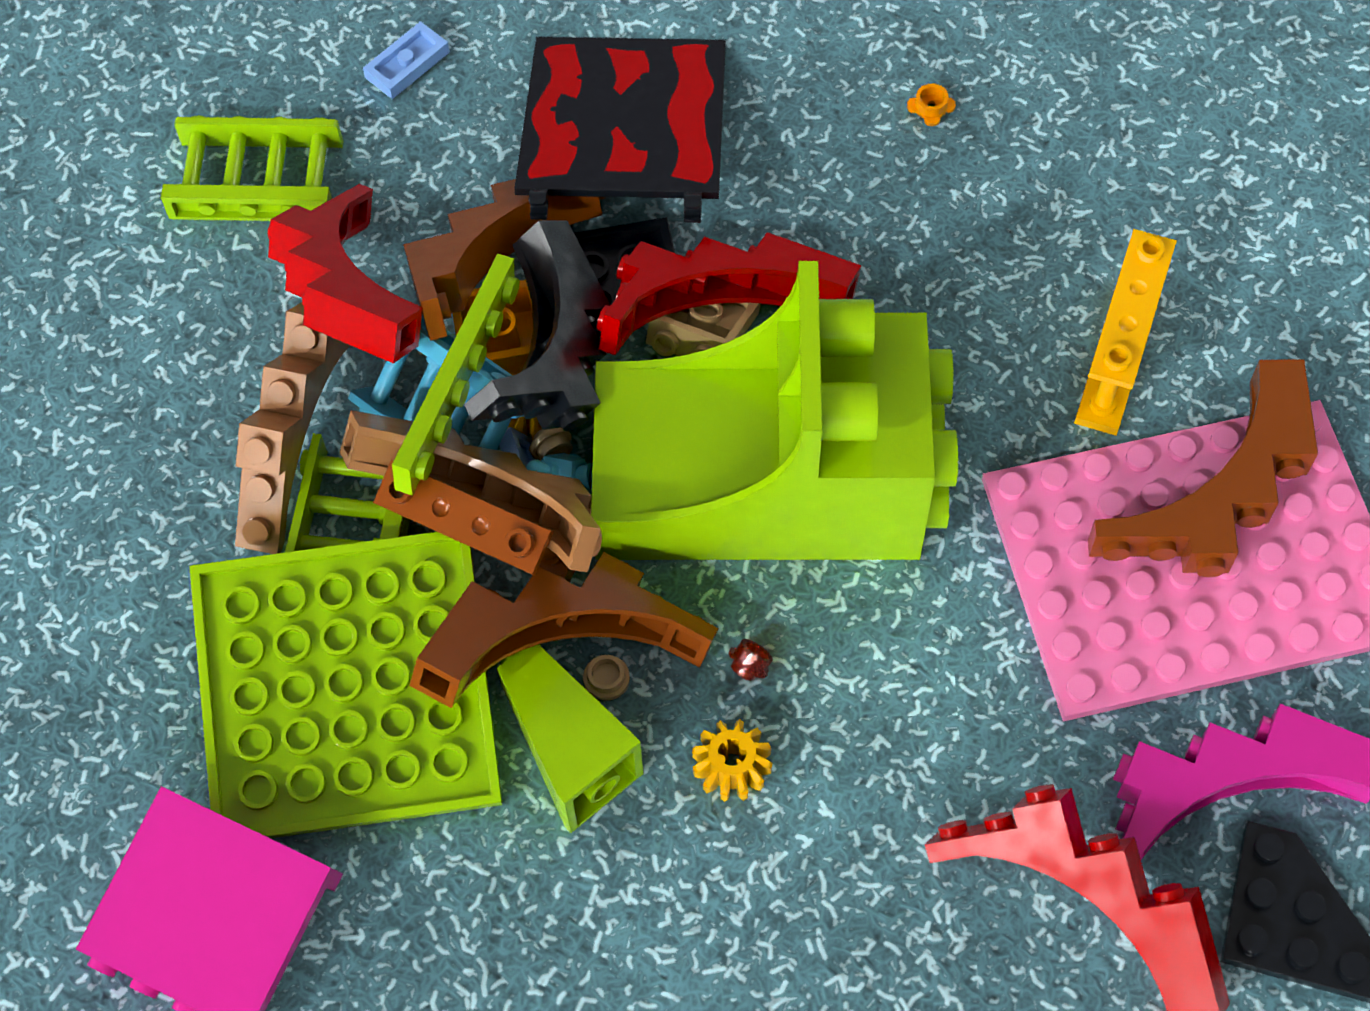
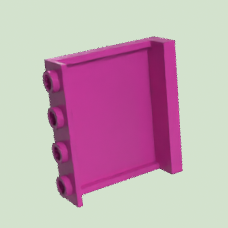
M161 786L80 939L76 950L90 956L91 958L87 966L100 973L114 978L117 971L133 978L129 987L146 996L156 999L159 992L175 999L171 1008L176 1011H265L326 888L335 892L343 873Z

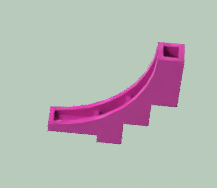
M1280 703L1271 718L1263 715L1253 739L1210 722L1202 737L1193 734L1184 759L1139 741L1132 756L1123 753L1113 780L1122 783L1117 798L1127 801L1115 829L1124 833L1122 839L1135 837L1142 860L1159 837L1187 815L1219 799L1253 790L1296 788L1330 792L1367 804L1370 800V739Z

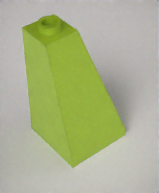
M540 645L521 650L501 661L497 671L502 688L565 828L572 833L644 774L641 742Z

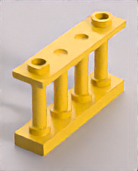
M1133 229L1074 424L1117 436L1130 390L1134 386L1177 240Z

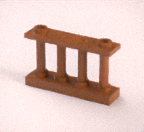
M393 460L390 461L373 503L532 575H536L540 566L555 575L565 578L568 582L571 581L575 571L570 570L548 548L554 531L430 476L426 481L420 479L413 495L396 491L392 469Z

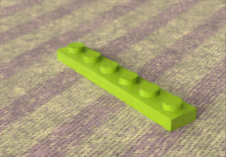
M497 253L392 463L396 491L413 495L420 479L424 481L428 479L434 464L433 452L438 442L444 444L449 436L452 427L451 416L455 407L461 408L464 405L469 393V379L473 371L479 372L484 364L487 352L486 344L490 337L496 338L503 322L502 311L506 303L513 304L516 299L520 280L515 278L514 258Z

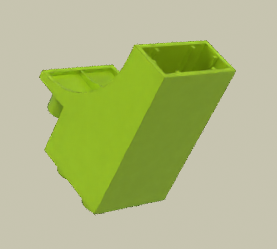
M799 261L796 281L785 302L762 324L738 338L707 350L670 358L644 361H596L595 392L601 404L594 409L591 516L601 528L602 543L595 559L599 560L603 552L618 560H920L926 528L948 527L949 486H956L958 476L956 430H945L944 404H951L953 397V355L951 349H929L927 312L874 313L873 299H819L818 261Z

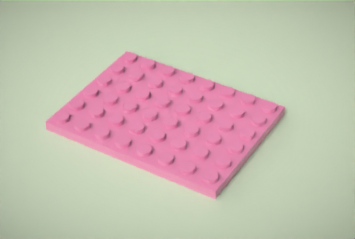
M1321 400L1311 402L1318 455L1308 474L1293 479H1282L1275 475L1279 503L1269 523L1252 528H1245L1235 524L1238 555L1229 573H1223L1216 577H1201L1197 573H1183L1181 557H1174L1165 561H1156L1149 557H1128L1120 561H1109L1103 557H1089L1088 538L1094 520L1131 517L1160 509L1197 491L1217 475L1240 448L1245 438L1249 416L983 473L982 482L1063 722L1370 651V515Z

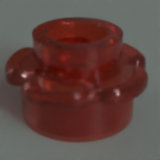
M742 639L737 648L732 647L728 652L730 658L734 659L730 665L732 670L743 679L753 681L755 678L764 679L767 677L768 667L773 658L761 645L749 639Z

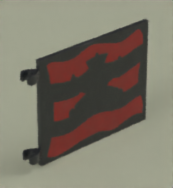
M536 37L514 187L515 195H529V204L531 205L530 219L547 220L549 196L684 198V222L700 223L702 199H719L726 40Z

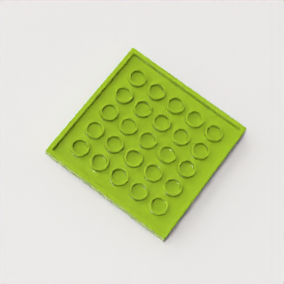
M430 532L189 566L210 810L272 839L503 805L486 671L469 685L452 708L409 686L417 657L472 581L475 582L470 546L439 532Z

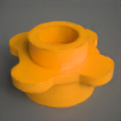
M938 84L923 85L918 89L916 98H910L907 102V110L922 117L924 123L928 126L938 125L940 118L946 113H952L956 106L955 100L949 97L947 90Z

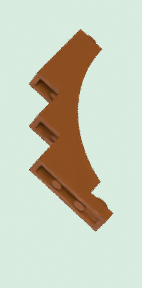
M516 179L490 185L494 203L448 214L452 232L403 244L418 302L423 307L422 315L430 341L447 337L444 320L452 318V313L465 310L468 298L476 285L488 273L497 253L508 256L515 252L512 245L538 221H568L569 225L583 220L601 216L600 200L606 197L549 196L547 220H531L529 195H515Z

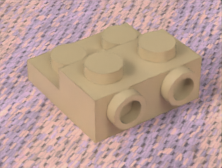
M721 303L703 305L662 316L649 322L646 344L651 345L662 356H671L672 354L682 356L713 348L744 335L759 314L760 304Z

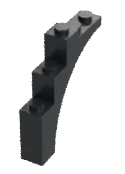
M538 221L512 245L524 272L532 304L533 333L529 355L520 373L490 381L468 400L464 406L471 421L492 419L493 422H501L512 416L524 415L525 419L537 417L542 430L563 428L564 431H571L586 423L588 420L587 414L601 404L588 376L593 373V366L596 364V361H600L607 355L606 352L599 350L600 340L594 329L597 327V321L603 307L611 305L568 221Z

